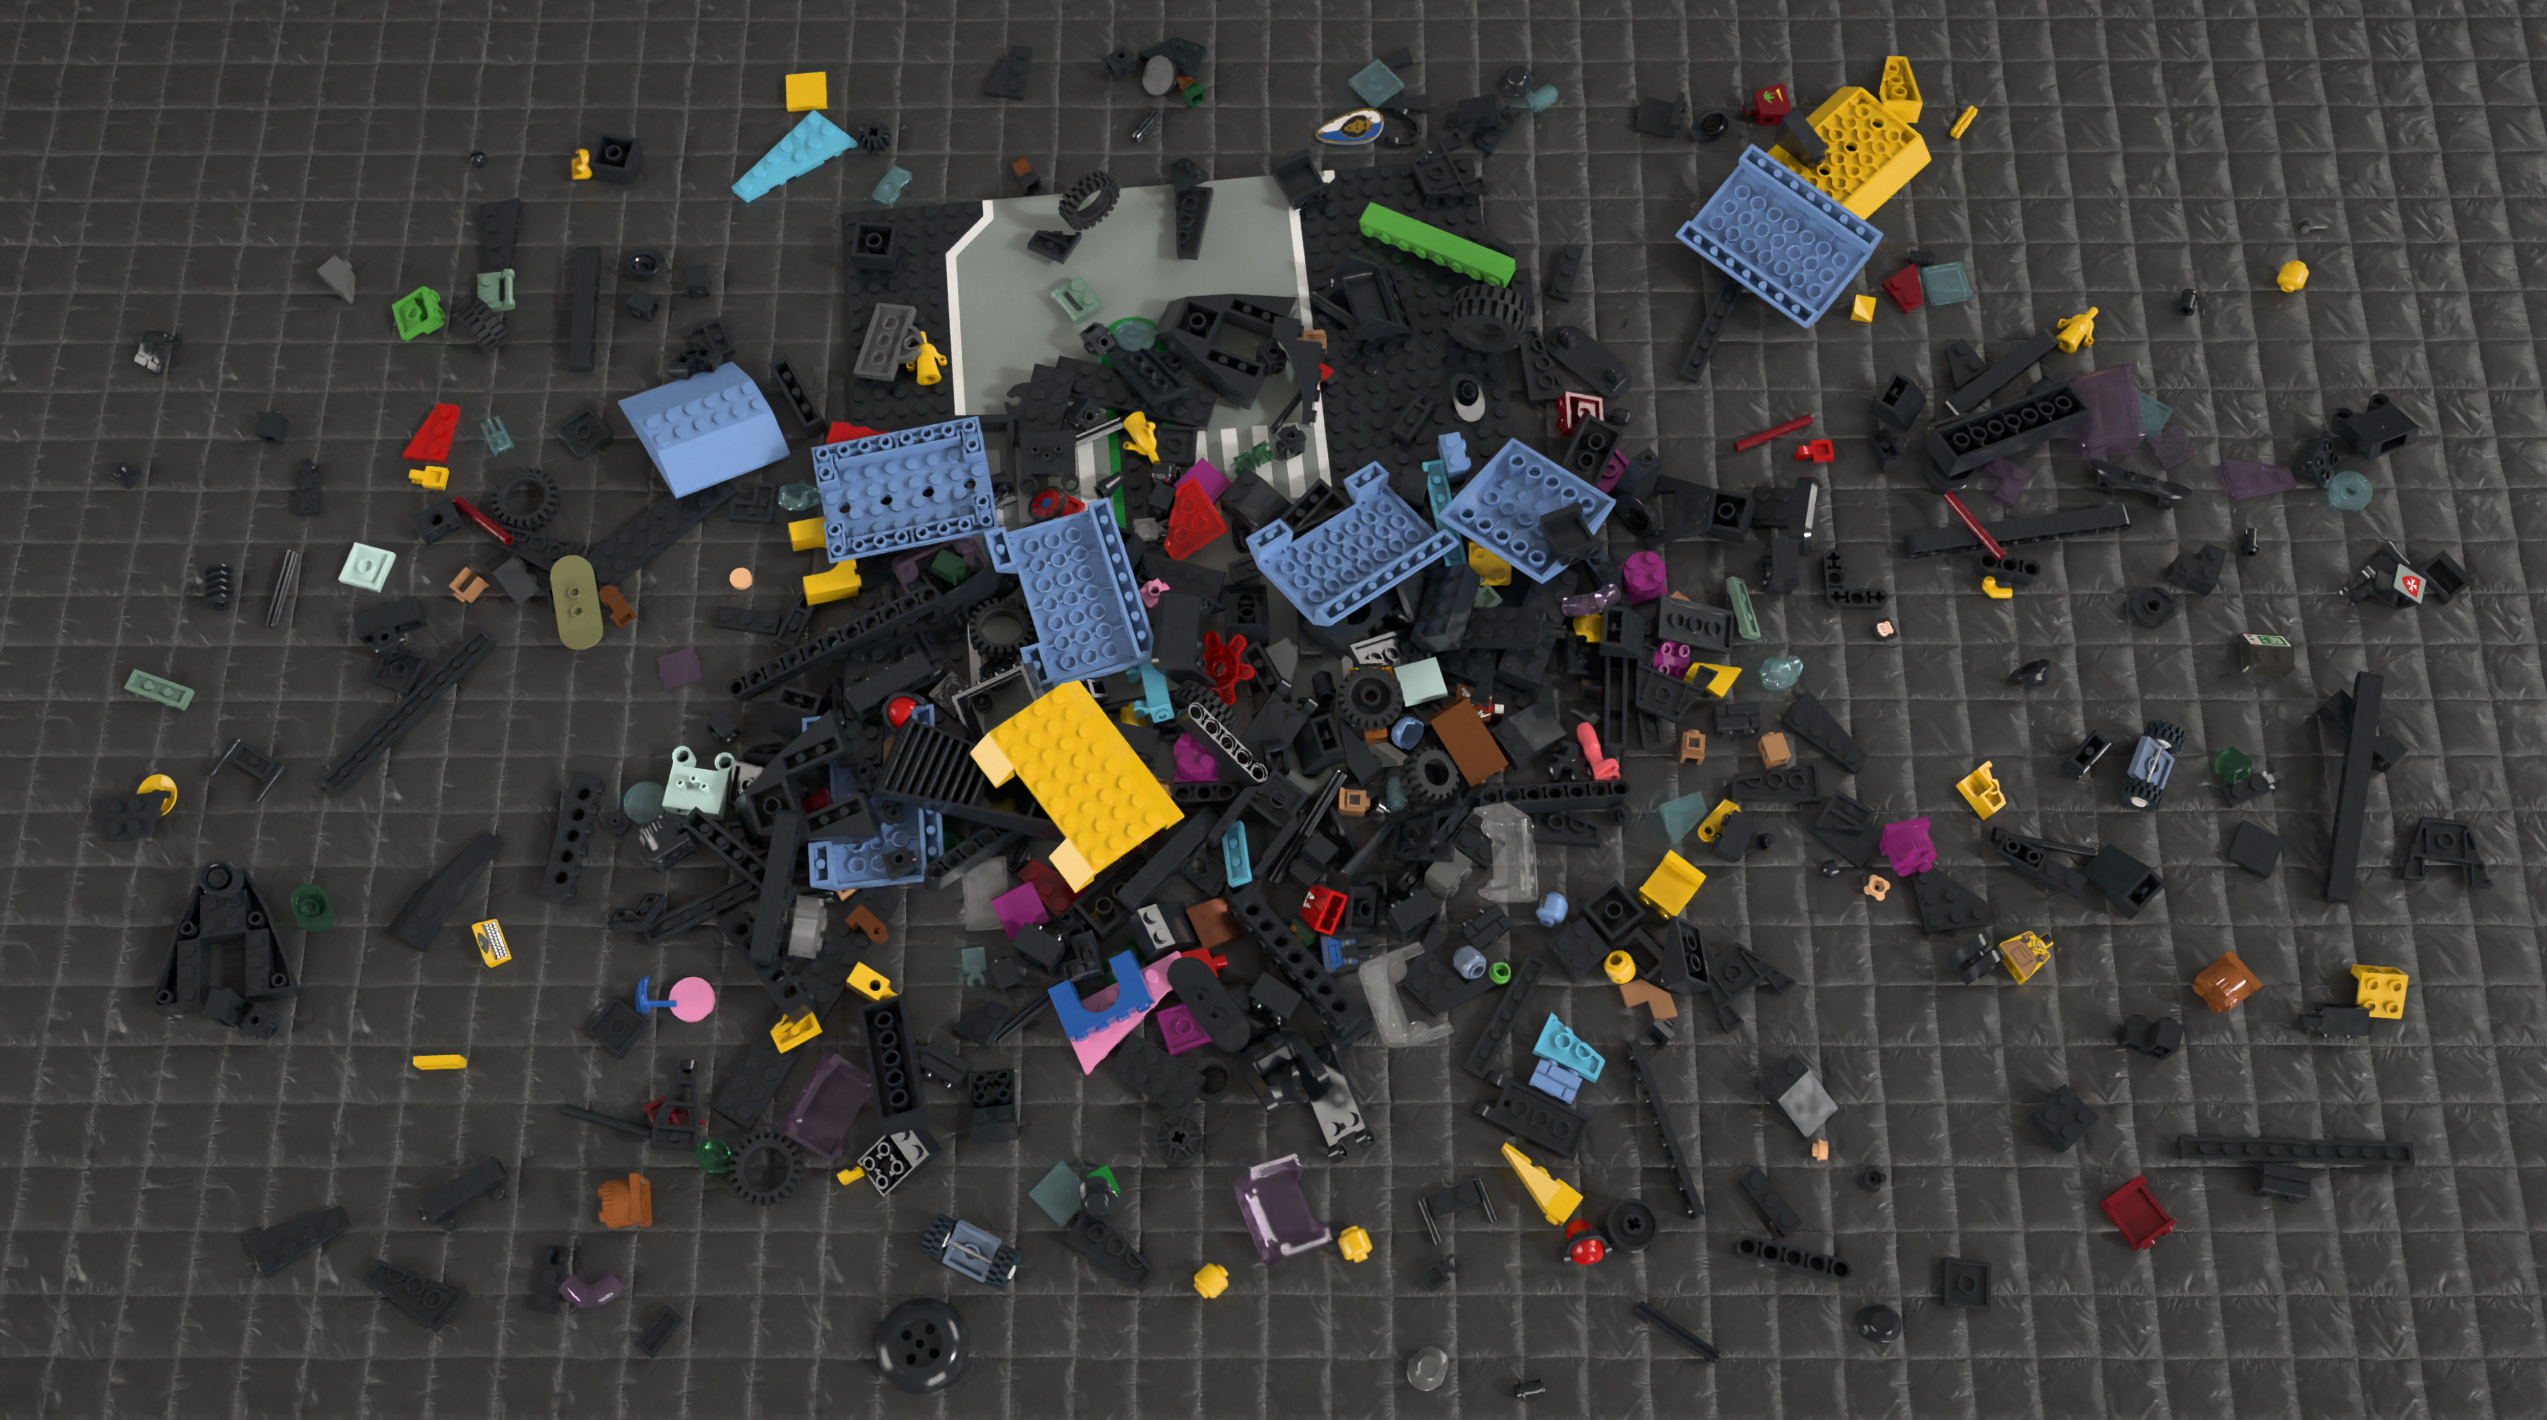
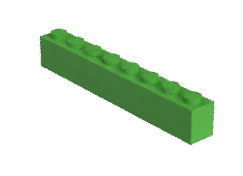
M1372 202L1369 203L1359 220L1361 232L1368 237H1376L1386 244L1391 243L1403 251H1411L1421 258H1428L1438 265L1448 266L1458 273L1463 272L1475 280H1483L1492 286L1499 285L1505 289L1516 270L1515 259Z

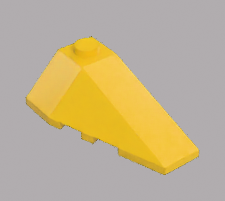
M1887 56L1879 91L1882 104L1905 123H1917L1923 102L1908 59L1903 56Z
M1505 1143L1501 1151L1538 1206L1546 1214L1545 1218L1553 1225L1559 1224L1562 1227L1583 1197L1559 1178L1554 1181L1550 1179V1175L1543 1167L1531 1166L1532 1162L1528 1157Z

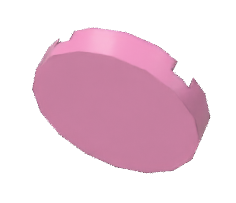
M684 978L677 982L671 990L669 1000H676L677 1007L670 1008L673 1014L682 1021L690 1023L700 1021L713 1010L715 992L710 984L702 978Z

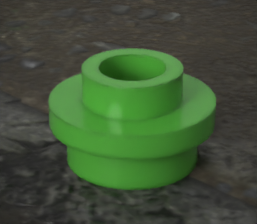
M1503 962L1494 963L1489 968V977L1497 984H1505L1511 977L1510 967Z

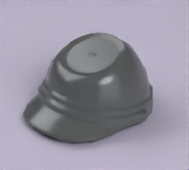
M1426 1346L1408 1360L1407 1378L1414 1388L1427 1392L1442 1385L1448 1368V1358L1442 1350L1435 1346Z

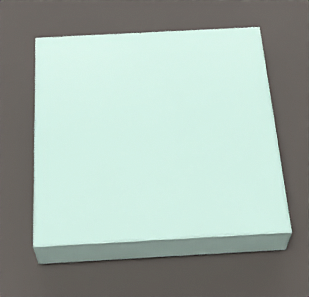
M355 542L338 580L345 584L380 593L396 555L394 552Z
M1436 657L1394 668L1396 679L1400 682L1403 691L1405 707L1448 696Z

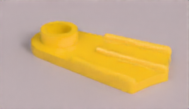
M1724 799L1698 828L1699 838L1704 842H1711L1716 832L1719 833L1722 826L1719 823L1724 813L1734 809L1741 812L1739 805ZM1705 829H1710L1712 834H1706Z

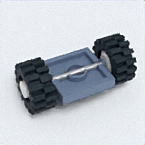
M2159 719L2158 722L2152 720L2147 723L2127 772L2131 777L2124 781L2119 794V799H2121L2122 803H2126V806H2132L2134 810L2140 809V812L2146 810L2147 813L2159 810L2165 794L2163 789L2175 760L2171 755H2177L2181 752L2187 737L2186 732L2182 731L2181 727L2177 728V725L2174 723L2169 724V721L2163 722Z
M943 1213L937 1214L924 1236L925 1238L920 1248L921 1252L938 1260L947 1250L942 1261L943 1263L1003 1292L1016 1272L1015 1270L1019 1265L1022 1253L1005 1244L998 1251L1002 1239L961 1219L957 1222V1220Z

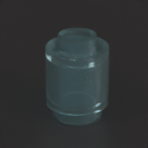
M1548 84L1537 90L1528 99L1531 109L1535 112L1543 111L1558 101V91L1554 86Z
M1399 777L1389 778L1386 784L1387 806L1394 811L1403 810L1408 805V795L1404 794L1405 789L1404 787L1401 788L1400 783L1402 779H1399Z

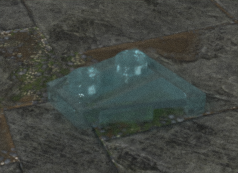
M1700 791L1658 806L1673 846L1678 844L1708 812Z

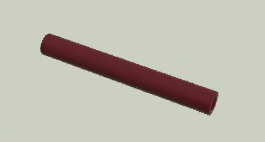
M1808 414L1733 443L1736 452L1811 425L1813 424L1812 417Z
M1949 491L1943 496V499L1997 561L2002 559L2006 553L1953 492Z
M456 496L453 499V504L505 545H510L513 542V537L462 497Z

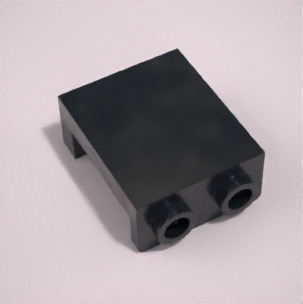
M1308 148L1272 163V175L1294 211L1306 208L1309 204L1322 201L1329 196L1330 185L1328 182L1324 183L1312 163L1311 152Z
M1579 502L1540 516L1539 530L1561 567L1569 564L1573 565L1588 557L1593 558L1601 552L1603 541L1601 538L1595 539L1582 518L1583 508Z

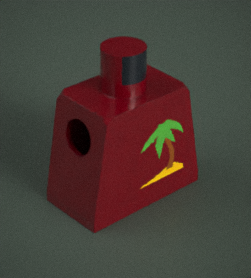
M1784 83L1754 92L1751 103L1743 105L1744 116L1755 115L1757 125L1779 126L1781 119L1792 109Z

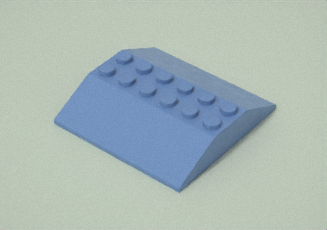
M732 361L720 365L713 373L700 372L694 374L689 380L680 379L618 401V404L676 499L790 457L789 449L768 403L754 381Z
M1512 438L1438 515V519L1543 584L1563 571L1568 565L1561 567L1540 532V516L1579 502L1583 508L1582 518L1594 536L1616 504V500Z

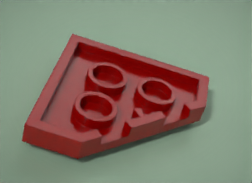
M1196 477L1191 478L1176 489V498L1171 511L1167 538H1165L1164 548L1171 559L1183 561L1229 531Z

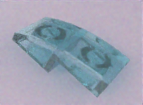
M896 166L892 168L878 184L872 195L873 199L886 204L892 203L901 195L900 188L912 179L911 172Z

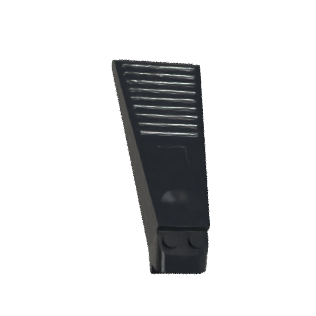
M907 717L899 727L873 786L875 788L873 795L1063 843L1066 840L1065 836L1015 771L1014 777L998 788H995L970 755V752L977 744L910 717Z

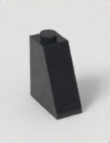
M1794 106L1781 119L1774 142L1811 170L1816 165L1820 166L1825 160L1827 145Z

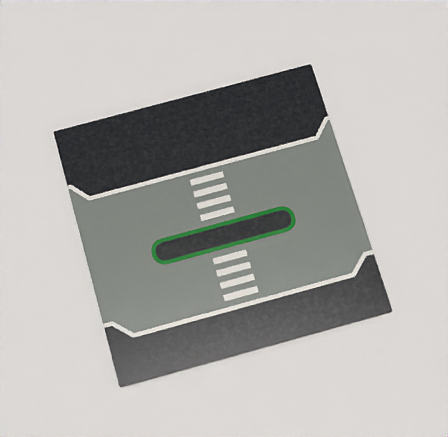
M1473 159L1452 160L1463 182L1476 178ZM1411 163L1318 171L1324 183L1328 182L1330 185L1329 196L1322 201L1313 202L1306 208L1295 211L1292 209L1273 175L1206 181L1196 185L1200 187H1213L1214 190L1198 260L1178 259L1174 184L1120 189V197L1117 198L1118 202L1116 205H1112L1114 207L1113 211H1108L1109 215L1107 217L1103 216L1101 218L1102 222L1096 221V226L1091 227L1089 225V229L1084 230L1083 228L1082 231H1078V229L1073 230L1059 214V201L1063 200V194L843 213L842 238L850 425L855 427L865 426L874 431L892 433L930 425V417L937 415L1007 414L1004 402H1009L1012 406H1017L1021 402L1019 397H1008L1006 395L1007 392L1019 383H1030L1035 363L1056 368L1060 355L1115 368L1109 362L1108 354L1104 356L1089 354L1083 346L1085 343L1079 334L1093 322L1103 324L1113 334L1112 339L1115 345L1111 347L1110 352L1142 341L1154 353L1160 351L1168 352L1153 334L1168 303L1187 296L1218 294L1297 297V310L1293 318L1300 319L1301 325H1304V331H1325L1327 354L1325 355V360L1321 361V363L1339 374L1338 380L1330 386L1323 380L1318 382L1317 390H1320L1319 402H1315L1314 410H1317L1316 423H1312V428L1303 427L1301 424L1302 401L1280 428L1290 427L1295 424L1298 430H1302L1307 439L1305 441V452L1287 461L1275 446L1277 433L1274 435L1269 431V428L1300 390L1294 365L1286 352L1288 360L1286 361L1285 370L1279 374L1265 377L1250 410L1233 405L1218 394L1207 432L1198 430L1196 463L1203 457L1232 483L1243 468L1246 467L1267 481L1292 505L1321 478L1353 506L1344 485V479L1372 462L1377 461L1389 473L1387 485L1396 493L1398 474L1403 473L1406 466L1422 471V463L1441 460L1437 448L1439 435L1459 432L1461 439H1464L1466 443L1465 456L1469 457L1471 461V469L1468 474L1473 473L1476 469V464L1482 458L1491 461L1512 438L1515 439L1502 351L1498 353H1485L1481 350H1472L1470 347H1465L1460 342L1455 341L1448 331L1447 321L1452 297L1463 287H1471L1470 275L1463 272L1458 273L1445 265H1438L1433 260L1421 258L1411 251H1403L1398 246L1391 243L1386 244L1376 237H1368L1361 232L1359 220L1369 203L1372 202L1485 247L1486 240L1479 196L1426 199L1411 169ZM1101 190L1087 197L1080 205L1078 211L1089 206L1098 197ZM857 221L897 224L900 242L895 272L854 268L851 250ZM1037 230L1049 232L1063 231V235H1075V232L1082 233V239L1064 264L1028 249V243ZM1350 254L1384 265L1393 272L1413 328L1406 333L1378 337L1374 342H1370L1367 339L1361 341L1354 340L1348 335V327L1311 303L1309 297L1316 291L1352 315L1345 292L1342 290L1335 291L1331 287L1328 273L1346 255ZM1077 275H1080L1104 302V307L1079 324H1075L1060 303L1054 301L1050 296L1054 289L1062 287ZM1068 294L1064 296L1077 312L1082 311ZM877 303L915 307L917 312L912 325L920 332H925L927 343L933 345L940 355L945 356L947 360L946 365L940 366L938 359L935 358L938 371L942 377L938 383L931 385L918 384L917 361L915 362L916 369L914 371H908L907 363H900L893 381L859 378L853 374ZM1224 323L1214 346L1256 361L1257 346L1270 342L1272 339ZM912 342L909 345V348L917 346L919 343ZM1278 342V344H1279V346L1281 347V349H1284V347L1281 345V343ZM1185 368V375L1181 379L1185 385L1214 391ZM1459 373H1469L1483 384L1486 408L1483 416L1477 421L1469 422L1464 420L1456 410L1450 384L1453 377ZM1424 390L1427 394L1421 404L1426 406L1433 396L1437 397L1438 400L1430 411L1429 416L1407 444L1392 435L1391 429L1411 401L1415 400L1418 394ZM1069 400L1067 411L1074 403V400ZM1097 406L1102 413L1091 428L1123 415L1125 412ZM1145 417L1146 422H1153L1155 424V429L1153 430L1154 437H1156V425L1180 426ZM1064 419L1061 431H1075L1076 434L1083 432V430L1076 431L1068 425V420ZM1016 422V434H1017V430H1018V426H1019V423H1017V422ZM1121 428L1077 447V474L1081 490L1077 495L1071 497L1085 503L1086 508L1084 511L1088 510V503L1100 500L1094 491L1096 483L1115 474L1117 471L1124 476L1125 482L1120 485L1109 499L1117 526L1137 532L1148 546L1145 551L1146 553L1171 558L1164 548L1170 516L1168 519L1154 517L1148 511V504L1146 503L1149 492H1153L1155 489L1153 482L1149 480L1148 476L1149 469L1152 468L1153 464L1148 455H1142L1135 450L1123 448V444L1126 441L1137 445L1126 428ZM1007 431L982 432L990 477L1002 472L1006 475ZM1015 444V486L1013 494L1016 500L996 507L999 528L1005 526L1007 533L1021 529L1033 521L1043 523L1060 517L1057 515V510L1054 509V513L1050 514V516L1047 513L1046 518H1041V515L1039 518L1034 517L1035 514L1031 515L1030 511L1033 510V508L1030 509L1031 504L1035 503L1032 500L1039 496L1037 494L1031 498L1025 497L1019 489L1018 484L1021 479L1020 444ZM1180 467L1181 477L1192 467ZM1062 477L1035 478L1039 485V492L1043 491L1045 493L1046 489H1051V491L1055 489L1057 490L1056 493L1060 492L1061 496L1058 498H1061V501L1057 503L1060 505L1067 495L1061 487ZM1070 480L1066 483L1065 487L1073 489L1076 486V482ZM1465 480L1448 483L1451 497L1455 489L1460 488ZM1027 482L1023 489L1026 491L1032 490L1034 483ZM1427 491L1423 507L1408 505L1437 533ZM997 493L994 494V499L998 497ZM884 498L881 504L889 505L892 502V498ZM1221 509V518L1229 531L1183 560V562L1226 572L1219 599V604L1224 606V585H1235L1228 569V563L1250 556L1252 553L1243 554L1236 550L1231 529L1232 521L1235 517ZM1460 533L1466 561L1468 563L1469 550L1467 548V540L1471 539ZM980 534L856 558V572L860 576L862 587H858V610H875L881 607L882 595L880 590H882V586L895 587L897 594L894 596V600L910 593L904 582V576L921 569L928 572L926 561L928 557L934 554L973 565L983 570L992 564V561L984 551L982 539L985 535ZM1143 556L1132 570L1138 590L1142 589V586L1148 581H1154L1139 573ZM936 565L932 569L937 570L941 565ZM1511 565V583L1509 585H1490L1503 600L1496 607L1521 608L1533 578ZM957 571L954 572L952 575L958 576L961 574V572ZM1265 575L1237 584L1267 586L1270 627L1269 646H1261L1264 652L1266 648L1285 638H1288L1290 643L1294 642L1299 650L1297 607ZM944 583L945 587L951 591L956 588L955 586ZM1021 584L1016 591L1006 597L1007 603H1010L1011 598L1016 599V605L1021 601L1024 603V608L1028 606ZM1396 586L1388 589L1399 600L1398 603L1402 604ZM912 603L909 606V610H912L916 603ZM1360 607L1354 614H1349L1339 621L1349 625H1357L1366 621V617L1362 607ZM934 611L894 629L893 638L917 626L921 628L939 662L946 668L947 672L943 678L925 689L921 687L910 694L916 693L921 695L929 702L928 705H934L935 728L968 740L959 715L957 714L954 717L929 694L951 671L957 675L956 678L962 681L960 689L966 684L970 685L971 688L976 686L975 682L980 680L979 668L988 660H985V654L980 657L977 650L974 651L969 638V623L957 628H947L940 625L935 618ZM1225 611L1200 616L1196 651L1202 656L1206 652L1204 636L1209 631H1215L1220 637L1221 644L1226 645ZM1000 616L989 620L982 631L984 636L991 642L1008 644L1015 641L1021 635L1023 629L1015 619ZM1386 618L1383 621V626L1377 632L1373 630L1370 633L1369 639L1409 626L1395 623L1396 620L1392 618L1390 620ZM1036 633V639H1035V643H1034V644L1039 643V639H1038L1037 633ZM1321 645L1322 658L1300 659L1298 654V664L1292 686L1288 691L1292 702L1288 703V705L1296 710L1302 706V704L1297 703L1299 697L1307 699L1308 696L1316 699L1311 681L1312 677L1319 671L1330 672L1333 676L1337 692L1335 700L1331 702L1336 704L1332 718L1340 738L1339 719L1342 717L1345 722L1348 721L1343 718L1342 712L1339 709V688L1342 680L1344 681L1345 676L1348 674V669L1356 667L1350 657L1346 656L1342 661H1339ZM1498 649L1500 653L1498 666L1505 649ZM1446 651L1433 652L1431 655L1433 658L1436 657L1438 659ZM1017 655V661L1014 662L1019 663L1023 661V658ZM1548 662L1534 694L1496 678L1493 679L1491 703L1504 704L1503 717L1490 716L1489 727L1486 728L1489 733L1507 718L1539 701L1557 721ZM1221 663L1217 669L1218 674L1220 675L1225 666L1223 665V663ZM1126 670L1120 671L1112 677L1102 676L1106 678L1111 697L1103 704L1146 695L1143 678H1139L1136 682H1129ZM1023 674L1015 677L1013 682L1001 692L988 690L993 702V707L988 713L980 714L975 709L974 711L983 734L986 736L987 733L1031 705L1034 701ZM1442 675L1448 696L1434 699L1433 701L1440 709H1443L1455 701L1457 684L1474 688L1477 685ZM1166 677L1169 691L1180 687V685ZM1243 679L1235 683L1234 694L1236 700L1232 705L1227 706V708L1233 711L1238 720L1237 725L1230 732L1237 740L1240 739L1253 720L1246 683ZM950 684V686L947 688L949 689L947 691H949L953 695H957L959 693V691L956 690L958 686L955 684ZM1214 691L1213 695L1215 697H1219V694L1216 691ZM1287 710L1282 711L1283 716L1288 714ZM1120 712L1111 713L1114 723L1118 722ZM1149 713L1146 728L1153 729L1154 722L1151 713ZM1310 715V716L1308 717V719L1306 720V722H1307L1309 719L1315 718V716H1311V715ZM1400 718L1394 720L1390 726H1386L1387 742L1368 745V750L1371 754H1376L1382 761V769L1400 767L1403 765L1404 759L1428 746L1429 748L1436 746L1437 749H1444L1445 754L1449 753L1433 726L1428 729L1424 728L1422 738L1411 750L1401 749L1395 745L1391 738L1392 728ZM1352 725L1356 736L1359 739H1364L1362 728L1358 730L1355 728V725ZM1560 740L1543 753L1559 752ZM1160 741L1155 769L1149 768L1148 770L1154 777L1169 779V786L1174 788L1177 785L1174 783V742ZM1292 742L1287 748L1290 772L1295 769L1302 776L1318 775L1323 770L1320 769L1303 774ZM1218 762V782L1237 783L1238 781ZM1345 762L1327 767L1333 772L1335 770L1347 772Z

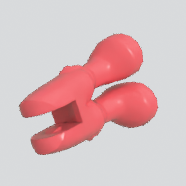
M1588 722L1581 723L1577 727V738L1584 750L1586 761L1592 767L1595 781L1619 779L1618 762L1613 758L1603 759L1601 745L1593 726Z

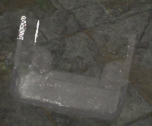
M1507 802L1473 808L1474 813L1483 818L1481 824L1483 833L1492 839L1494 879L1489 880L1484 889H1479L1478 894L1492 902L1529 903L1537 901L1538 882L1532 819Z
M1419 941L1364 962L1359 968V977L1384 1044L1392 1049L1424 1044L1455 1032L1450 1022L1430 1029L1424 1022L1417 1021L1409 1024L1394 983L1403 980L1407 975V966L1404 960L1425 953Z

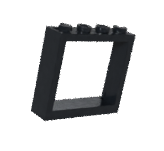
M1014 414L937 415L930 417V425L978 416L982 432L1007 431L1006 476L990 478L993 491L996 490L999 493H1003V490L1014 491L1016 444ZM968 481L966 482L964 487L967 489H972L975 487L976 483L974 481Z
M1024 661L1013 664L1011 665V670L1007 672L1006 669L993 673L994 678L988 679L986 677L975 682L976 686L972 688L970 685L958 690L959 694L951 697L970 742L978 744L985 736L969 698L1022 674L1034 702L1046 694L1033 662L1025 664Z

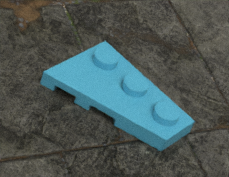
M1551 1012L1533 1054L1544 1059H1552L1558 1063V1066L1565 1069L1570 1068L1578 1072L1579 1076L1595 1083L1605 1060L1589 1045L1580 1041L1573 1034V1031L1568 1026L1565 1027L1557 1020L1558 1017Z

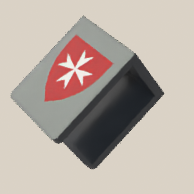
M2397 564L2393 577L2382 570L2376 571L2371 593L2393 608L2401 610L2421 604L2426 580L2405 566Z

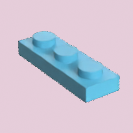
M1237 821L1222 839L1228 884L1232 888L1252 881L1244 824L1241 821Z

